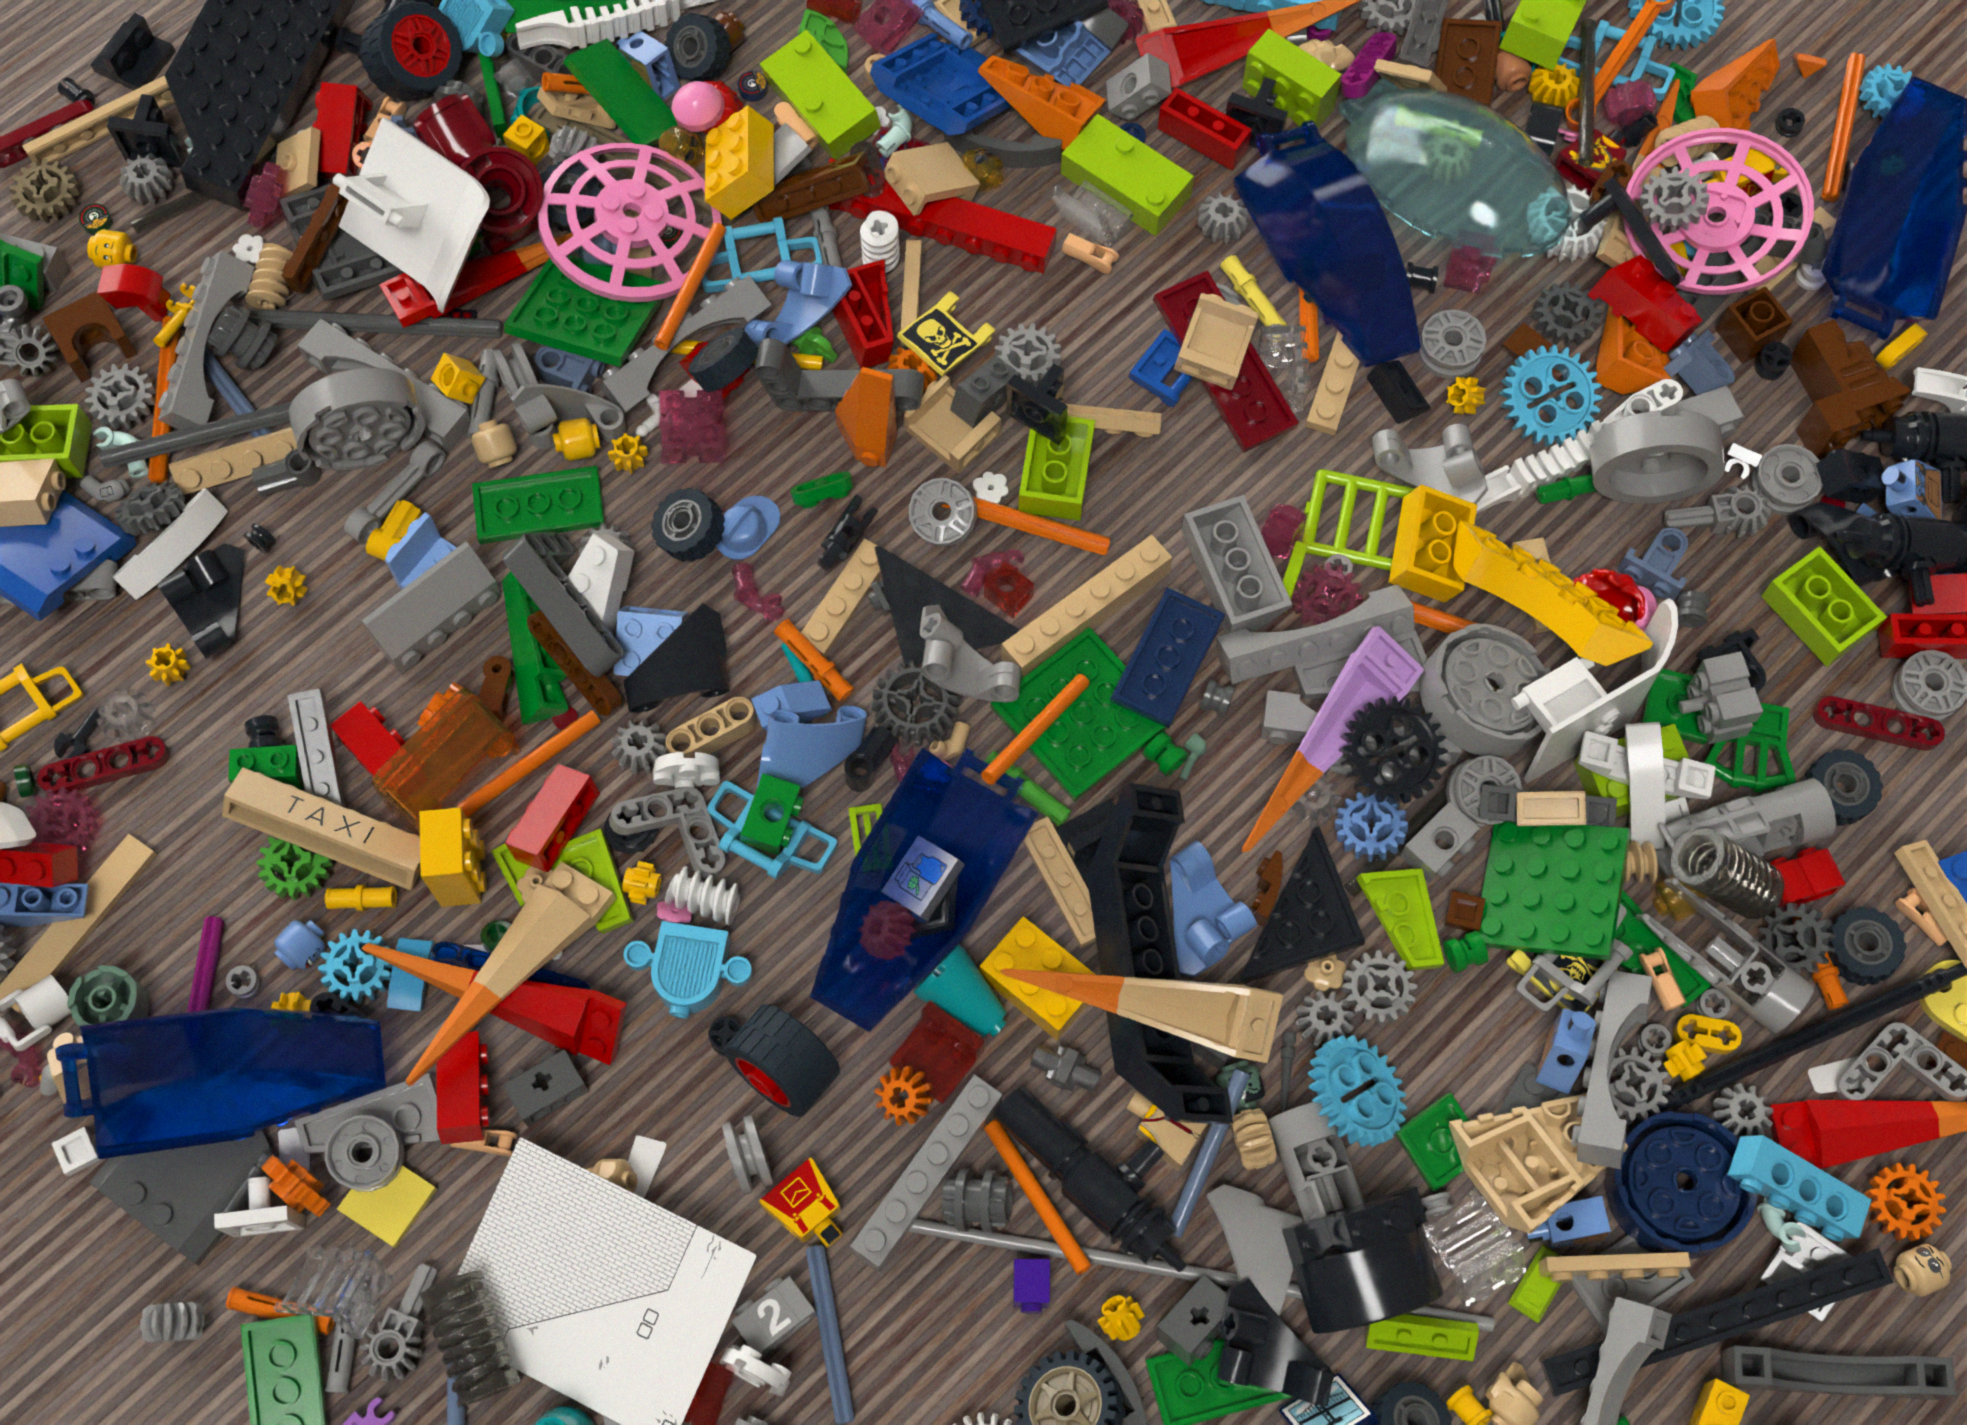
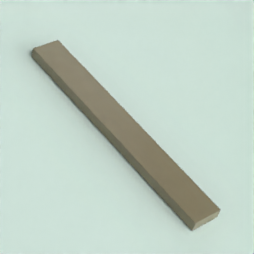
M543 104L531 118L533 122L545 128L550 133V137H553V134L558 129H562L566 125L572 129L577 126L581 131H587L589 136L597 138L596 143L599 145L633 143L601 126L553 116ZM610 152L600 154L598 159L603 163L614 160H637L639 153ZM651 156L650 164L666 170L680 183L692 180L690 176L676 166ZM616 168L631 177L634 175L635 168ZM647 171L645 183L658 190L672 186L662 177ZM702 189L690 192L689 195L694 208L712 216L711 206L705 202V194ZM680 196L675 197L676 199L682 201V198ZM720 212L721 221L731 226L734 225L741 215L740 213L731 220Z

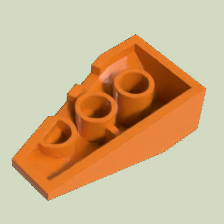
M1775 39L1767 40L1704 78L1691 91L1690 102L1695 110L1696 117L1707 115L1712 117L1719 124L1720 128L1748 131L1751 126V122L1748 120L1751 113L1758 112L1761 106L1759 98L1762 91L1769 90L1780 68Z
M994 55L989 57L978 69V73L1042 136L1062 140V150H1065L1090 121L1100 113L1106 99L1081 85L1071 82L1069 87L1054 82V76L1045 73L1044 77L1036 76L1029 73L1026 66Z
M1609 305L1596 361V383L1601 384L1606 389H1611L1624 395L1639 392L1661 380L1671 379L1669 374L1663 369L1670 362L1668 354L1662 353L1658 347L1634 330L1637 325L1624 315L1617 318L1610 313L1613 307Z
M862 367L853 380L849 390H846L843 399L838 402L835 408L836 425L856 460H860L863 464L870 467L878 465L886 468L897 438L894 375Z

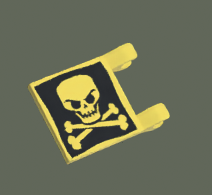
M952 291L948 292L935 306L897 335L905 345L942 377L978 348L987 345L991 340V335L995 332V329L989 323H985L972 335L949 314L955 310L956 306L954 304L959 301V297Z
M1516 950L1506 961L1511 969L1523 976L1533 966L1531 964L1532 961L1521 950ZM1559 955L1553 964L1574 981L1586 985L1605 960ZM1538 970L1529 980L1550 999L1561 990ZM1600 990L1596 994L1598 998L1600 996ZM1567 993L1556 1003L1561 1009H1569L1574 1012L1581 1011L1586 1013L1591 1007Z

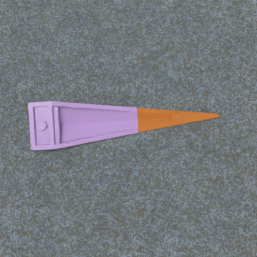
M1380 626L1373 627L1358 649L1351 653L1242 847V852L1250 851L1288 809L1344 754L1339 752V748L1348 745V742L1341 739L1340 736L1344 733H1351L1345 724L1350 720L1356 721L1353 715L1355 711L1361 710L1365 713L1363 705L1371 702L1375 706V701L1381 697L1384 698L1386 704L1389 698L1396 696L1399 702L1408 694L1424 671V668Z

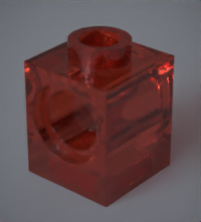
M1005 561L998 569L992 568L983 580L984 597L1012 619L1034 597V583ZM1003 585H1010L1014 589L1009 592H1004L1000 590L999 587Z

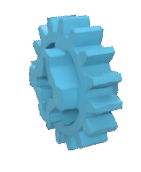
M1886 64L1883 69L1877 65L1862 80L1863 83L1859 86V90L1863 93L1859 99L1867 101L1864 109H1872L1874 111L1872 114L1873 118L1880 115L1885 124L1889 119H1892L1894 125H1898L1901 120L1906 124L1911 118H1915L1922 109L1921 106L1925 103L1926 99L1921 96L1925 90L1917 88L1920 80H1912L1910 78L1912 75L1911 71L1905 74L1899 65L1895 70L1892 69L1890 64Z
M357 929L352 930L351 937L349 938L340 933V942L338 944L332 941L328 942L329 947L332 949L331 952H324L320 955L326 961V964L318 966V970L326 975L321 979L322 984L325 987L330 986L328 992L336 996L340 994V998L345 1002H348L351 996H353L354 1001L357 1004H361L364 995L374 1000L375 994L373 991L376 989L382 992L386 991L382 983L384 980H390L391 973L387 970L391 969L393 965L371 954L367 955L361 948L367 943L383 947L385 941L381 936L374 939V935L370 930H366L363 937H361ZM357 967V971L354 973L351 969ZM337 977L347 978L349 986L341 984Z

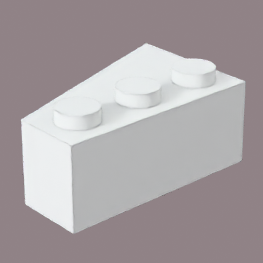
M593 533L568 578L613 635L617 621V612L620 607L623 591H626L635 551L610 534Z

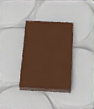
M1443 18L1435 75L1448 89L1445 98L1431 97V106L1491 110L1503 27L1502 21Z

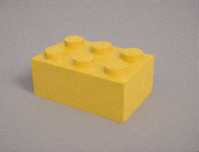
M747 105L738 113H733L720 126L711 129L705 139V202L731 220L774 190V124Z
M1422 484L1403 497L1388 583L1398 584L1402 588L1444 603L1464 591L1465 582L1453 568L1457 526L1460 520L1475 524L1477 505Z
M461 807L419 811L421 878L441 907L482 903L481 892H486L487 882L485 872H481L480 860H485L486 849L484 840L479 839L478 830L473 829L471 818L467 819Z
M1024 916L979 966V971L994 990L1057 1041L1088 1004L1005 976L1000 970L1006 968L1096 975Z

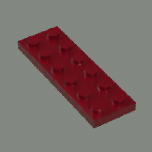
M1208 270L1154 295L1153 301L1180 347L1183 344L1200 294L1218 295L1226 301ZM1250 341L1232 390L1201 380L1243 453L1297 428L1299 424Z

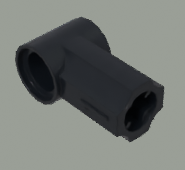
M874 725L856 752L846 759L844 763L845 782L851 790L863 792L872 786L875 775L898 744V738L891 731L883 726ZM857 768H862L867 771V773L861 777H857L851 774V772Z

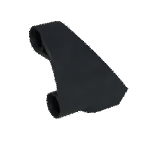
M1817 502L1794 513L1790 518L1793 532L1801 539L1822 535L1843 562L1839 567L1859 588L1901 572L1900 569L1891 568L1887 570L1869 566L1863 560L1854 559L1848 554L1846 543L1833 539L1834 531L1847 530L1855 518L1868 516L1824 502Z
M225 543L212 551L209 549L198 554L186 563V567L157 584L206 660L233 644L236 631L244 550Z
M702 603L624 680L623 685L629 712L641 713L653 710L666 698L700 692L701 697L711 698L729 692L723 662L726 654V641L721 617L718 612Z
M1245 1278L1228 1288L1220 1325L1221 1335L1225 1342L1216 1378L1244 1386L1250 1384L1281 1392L1309 1403L1328 1406L1335 1374L1331 1368L1311 1352L1285 1325L1249 1278Z

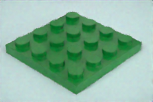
M572 255L567 256L574 265L585 273L599 280L610 282L613 267L585 263L582 258ZM549 258L504 323V333L621 367L664 299L649 302H627L596 295L578 286L566 277ZM625 271L622 286L649 287L664 284L665 282Z
M1090 627L1023 677L1017 700L1006 703L993 701L990 703V708L1017 737L1077 674L1087 677L1089 686L1028 748V751L1074 802L1149 744L1158 734L1167 729L1110 701L1126 666Z
M1510 822L1494 824L1481 898L1486 900L1479 933L1486 947L1611 960L1631 839L1629 828L1592 825L1517 826V823Z

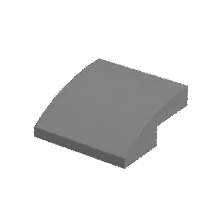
M786 123L774 133V186L812 150Z
M1795 1220L1794 1222L1803 1229L1805 1238L1793 1235L1788 1237V1239L1799 1242L1801 1251L1789 1252L1784 1249L1780 1242L1759 1278L1767 1284H1772L1852 1256L1809 1226ZM1835 1303L1808 1312L1820 1321H1823Z

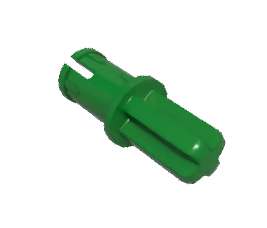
M1592 473L1574 478L1562 477L1561 481L1538 486L1535 493L1539 503L1545 504L1562 499L1571 501L1575 496L1598 491L1593 485Z

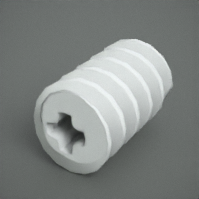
M885 211L871 212L860 229L863 265L885 259V273L893 270L900 259L899 227L897 220L892 214Z
M684 866L680 873L675 874L666 893L665 904L671 905L675 901L677 909H683L687 905L688 911L692 914L700 909V915L704 918L709 917L713 912L714 921L720 922L725 917L726 924L730 926L735 919L740 904L738 883H734L730 890H726V879L722 878L718 885L714 886L713 875L710 874L702 882L701 871L697 870L690 878L688 877V867Z

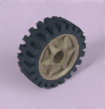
M1067 1351V1354L1056 1352L1053 1353V1358L1051 1359L1047 1356L1040 1359L1041 1365L1039 1367L1033 1365L1028 1370L1031 1375L1028 1379L1023 1377L1020 1382L1023 1389L1022 1391L1017 1390L1015 1399L1019 1401V1405L1014 1406V1414L1019 1418V1420H1016L1017 1425H1122L1120 1421L1125 1419L1126 1410L1122 1406V1404H1125V1397L1121 1393V1387L1113 1374L1096 1359L1083 1353L1078 1354L1075 1351ZM1075 1400L1076 1408L1074 1412L1069 1416H1065V1406Z

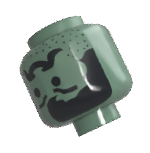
M1247 1060L1221 1067L1222 1073L1216 1078L1218 1087H1227L1234 1069L1251 1075L1238 1104L1237 1112L1240 1113L1243 1110L1258 1108L1256 1101L1261 1100L1266 1094L1258 1067L1252 1064L1249 1065Z

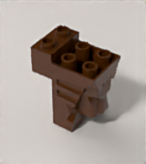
M1835 319L1808 328L1792 353L1790 364L1813 402L1812 407L1796 432L1805 448L1811 451L1819 460L1826 458L1827 454L1835 449L1844 448L1848 441L1860 436L1863 430L1873 427L1881 429L1885 420L1889 416H1894L1904 406L1903 402L1911 392L1908 386H1904L1894 376L1889 378L1885 369L1876 365V360H1874L1870 346H1866L1864 341L1846 342L1845 333L1840 329Z

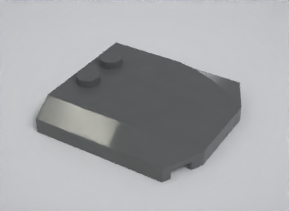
M328 185L279 199L280 208L296 246L298 239L309 226L313 212L321 204ZM339 227L318 267L312 270V280L320 297L325 301L387 281L404 272Z
M171 1083L91 1179L90 1183L176 1251L199 1266L225 1234L215 1229L214 1214L224 1212L239 1187L247 1178L249 1169L252 1165L256 1166L258 1163L257 1158L259 1155L265 1152L272 1156L274 1153L266 1132L213 1091L207 1088ZM265 1172L262 1177H269V1176H268V1175L266 1174V1172ZM249 1191L233 1212L244 1211L248 1206Z

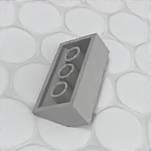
M1244 495L1184 514L1181 531L1215 610L1225 614L1222 626L1226 634L1245 628L1249 632L1257 631L1292 607V602Z
M465 541L369 614L362 622L376 647L400 673L405 668L414 666L428 650L440 646L455 629L466 626L471 621L472 616L482 608L485 609L493 605L498 596L501 595L496 580L471 546Z

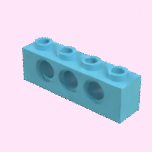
M1764 1135L1740 1136L1728 1176L1740 1182L1742 1189L1750 1193L1761 1194L1768 1199L1767 1203L1781 1210L1790 1211L1795 1214V1220L1805 1225L1819 1228L1822 1230L1821 1234L1830 1240L1842 1242L1843 1238H1860L1872 1199Z

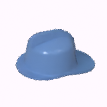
M763 496L743 498L723 514L725 518L723 527H725L724 533H722L719 544H716V547L725 557L732 560H743L751 557L762 547L780 524L778 506L771 499Z

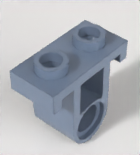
M1708 329L1699 337L1694 332L1683 341L1679 347L1668 355L1672 360L1663 368L1670 377L1678 373L1697 395L1726 385L1729 386L1735 380L1732 368L1710 344L1716 338Z
M546 345L541 347L535 355V364L543 383L569 387L590 394L594 380L602 375L605 368L604 362ZM551 364H557L555 367H548Z
M1674 527L1662 529L1642 560L1633 556L1636 550L1630 547L1617 571L1631 576L1636 583L1651 589L1656 596L1663 599L1670 598L1674 601L1688 580L1681 577L1678 581L1671 577V574L1687 550L1688 538L1680 529ZM1663 545L1671 547L1673 551L1666 550Z

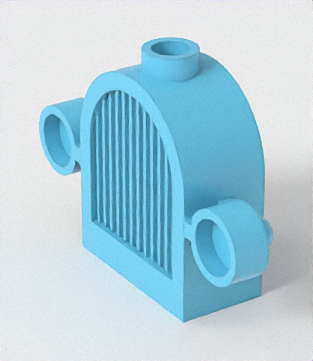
M506 0L441 1L438 9L445 16L447 15L453 26L456 27L462 43L461 50L463 53L478 54L481 52L482 55L488 57H498L502 54L504 41L500 34L515 11Z
M661 921L654 953L642 941H633L624 950L625 962L632 970L641 971L647 967H652L651 978L660 1000L670 1008L669 1015L677 1018H689L690 1013H696L709 1007L720 994L723 979H727L733 986H744L751 980L753 974L751 964L746 958L736 956L728 960L731 938L729 932L724 930Z

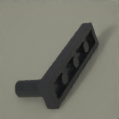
M1611 177L1603 183L1609 193L1579 214V217L1590 230L1614 211L1620 209L1666 280L1674 287L1677 286L1685 278L1623 185L1615 177Z

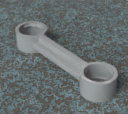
M424 441L419 444L410 457V464L367 508L360 507L348 517L344 525V531L360 544L367 543L372 531L375 528H380L381 520L391 511L396 501H400L424 476L430 477L442 467L446 457L445 452L431 441Z

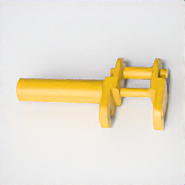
M182 283L180 291L192 299L196 287L191 285L187 290V285ZM170 299L166 302V307L174 315L153 339L157 346L164 347L183 325L187 314L193 309L194 300H191L188 304L185 302L182 304L177 301L175 306H173V301Z

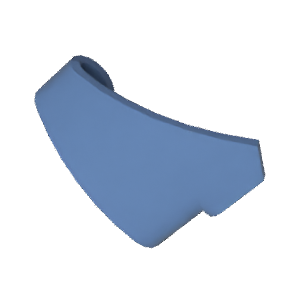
M782 260L778 263L774 272L776 283L781 287L789 288L781 312L775 321L751 320L747 323L744 331L757 347H759L761 340L767 338L780 340L786 345L797 339L823 319L852 287L846 268L819 263Z
M842 706L838 709L836 722L826 724L799 723V716L791 711H772L769 715L766 742L763 745L757 787L762 773L801 786L800 789L830 771L853 753L863 742L867 719L866 711L855 706Z
M1197 840L1172 856L1170 860L1174 939L1180 975L1189 977L1198 976L1220 961L1227 954L1231 943L1257 926L1256 919L1250 909L1241 901L1235 904L1216 878L1214 865L1209 853Z

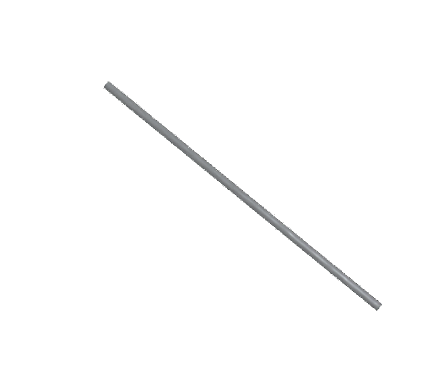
M916 1219L908 1231L1066 1259L1055 1242L997 1232L984 1233L983 1230L970 1228L969 1232H959L955 1225ZM1081 1247L1092 1264L1191 1281H1198L1204 1275L1215 1285L1232 1287L1239 1282L1236 1273L1186 1265L1182 1272H1178L1165 1261L1153 1259L1145 1265L1137 1256ZM1289 1283L1286 1297L1303 1300L1299 1285ZM1428 1306L1406 1313V1315L1478 1323L1479 1330L1493 1332L1495 1319L1492 1317Z

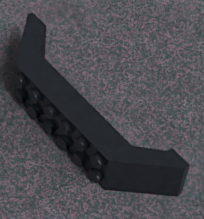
M1134 783L1126 784L1122 789L1086 873L1101 975L1181 981L1163 869L1179 825L1185 823L1181 794L1178 790ZM1106 1011L1114 1068L1118 1075L1174 1122L1226 1125L1233 1123L1228 1088L1218 1087L1194 1065L1190 1040Z

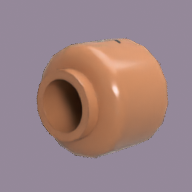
M1499 48L1495 84L1500 90L1516 92L1528 84L1532 74V67L1528 60Z

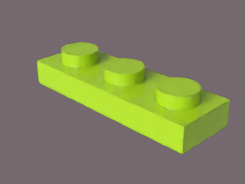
M1403 1314L1368 1325L1365 1344L1366 1348L1473 1361L1479 1328L1478 1323Z

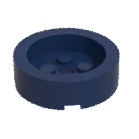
M1669 1111L1656 1114L1641 1122L1626 1135L1625 1143L1628 1145V1148L1623 1153L1621 1169L1611 1167L1606 1169L1605 1188L1607 1200L1619 1226L1627 1235L1634 1239L1635 1243L1651 1253L1689 1252V1259L1709 1255L1733 1240L1747 1226L1757 1201V1196L1754 1193L1745 1191L1740 1187V1182L1728 1176L1739 1140L1717 1121L1697 1113L1687 1114ZM1678 1173H1684L1691 1177L1693 1181L1692 1190L1687 1191L1678 1188Z

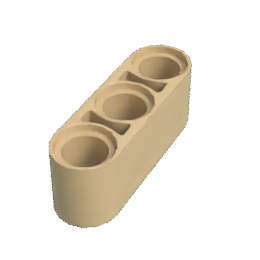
M734 697L676 727L666 737L668 752H684V758H695V752L712 754L746 736L756 726L753 705L744 697ZM745 712L748 714L743 720L733 719L736 713ZM710 727H716L719 729V731L712 736H707L703 734L705 730ZM685 742L690 744L689 748L685 751L674 750L679 743Z

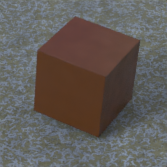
M1765 286L1728 306L1716 331L1743 365L1758 357L1762 348L1767 343L1773 341L1781 342L1792 325L1793 320Z

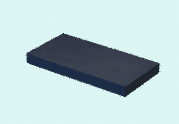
M1166 588L1110 701L1166 728H1170L1225 618V614L1172 589Z

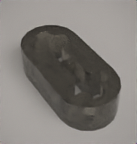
M866 141L855 143L850 149V156L865 151L868 157V164L863 166L866 177L871 174L873 181L876 182L875 185L870 184L871 188L869 191L862 194L867 197H877L885 189V174L874 145Z

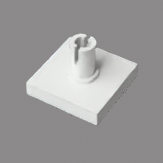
M255 1177L248 1179L249 1210L214 1214L215 1229L232 1237H243L305 1229V1215L289 1206L271 1207V1193L268 1187L270 1178Z

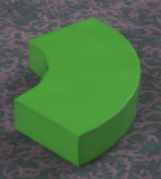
M806 8L798 35L807 29L842 71L847 74L849 55L845 38H843L832 20L819 12Z

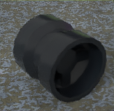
M261 715L248 719L245 722V732L251 740L248 748L283 746L282 740L277 736L279 723L275 716Z

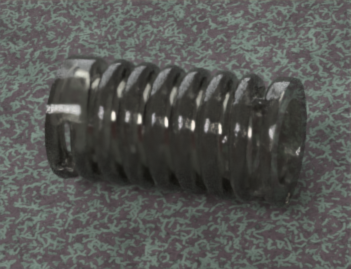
M1707 826L1692 828L1682 834L1672 849L1670 857L1671 870L1680 882L1744 918L1759 919L1767 916L1779 905L1783 897L1785 886L1780 870L1740 844L1720 834L1715 829Z
M482 1270L456 1276L420 1293L424 1310L430 1315L428 1319L429 1324L435 1327L433 1336L440 1340L437 1345L438 1351L445 1353L442 1357V1362L445 1366L449 1367L446 1372L447 1377L455 1380L451 1389L458 1396L456 1403L458 1408L480 1402L521 1383L515 1367L499 1369L512 1362L513 1358L510 1353L480 1362L507 1350V1341L501 1340L475 1349L502 1337L504 1332L501 1327H495L483 1333L470 1336L499 1322L498 1315L490 1314L478 1320L465 1323L475 1317L493 1311L494 1303L492 1301H485L458 1311L489 1296V1289L484 1287L482 1283L485 1278ZM464 1290L465 1294L451 1298L452 1296Z

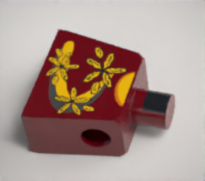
M1591 129L1559 153L1553 171L1571 184H1575L1581 191L1587 188V195L1590 196L1594 185L1607 165L1615 160L1624 161L1627 152L1621 146L1626 142L1625 136L1618 130H1612L1606 136L1597 129Z

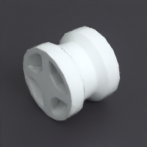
M1827 256L1823 261L1816 264L1801 263L1795 273L1797 284L1806 290L1821 288L1833 269L1831 259Z

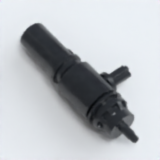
M1912 411L1902 417L1889 416L1885 420L1882 430L1871 429L1861 432L1862 440L1881 442V450L1885 457H1896L1902 462L1919 460L1925 464L1927 462L1934 463V468L1941 471L1942 502L1958 503L1961 501L1960 473L1967 471V414L1930 413L1929 411L1919 413Z
M1876 513L1869 518H1855L1847 530H1836L1832 535L1834 540L1846 543L1847 552L1852 558L1863 560L1866 564L1887 570L1891 568L1900 569L1902 577L1911 580L1917 607L1935 603L1930 576L1933 574L1942 575L1948 572L1956 574L1967 572V526L1955 525L1952 521L1894 513Z
M1024 1085L1017 1088L1004 1100L996 1110L994 1119L1049 1171L1048 1177L1051 1180L1057 1178L1061 1182V1194L1107 1238L1111 1236L1110 1242L1113 1245L1121 1241L1119 1249L1124 1254L1137 1256L1145 1265L1159 1255L1170 1267H1174L1178 1272H1182L1185 1269L1186 1263L1168 1245L1177 1233V1230L1167 1221L1165 1209L1160 1205L1152 1207L1155 1202L1153 1196L1143 1198L1138 1194L1146 1186L1142 1178L1165 1154L1151 1139L1146 1142L1127 1164L1121 1160L1117 1164L1102 1149L1091 1150L1087 1146L1088 1140L1068 1121L1062 1122Z

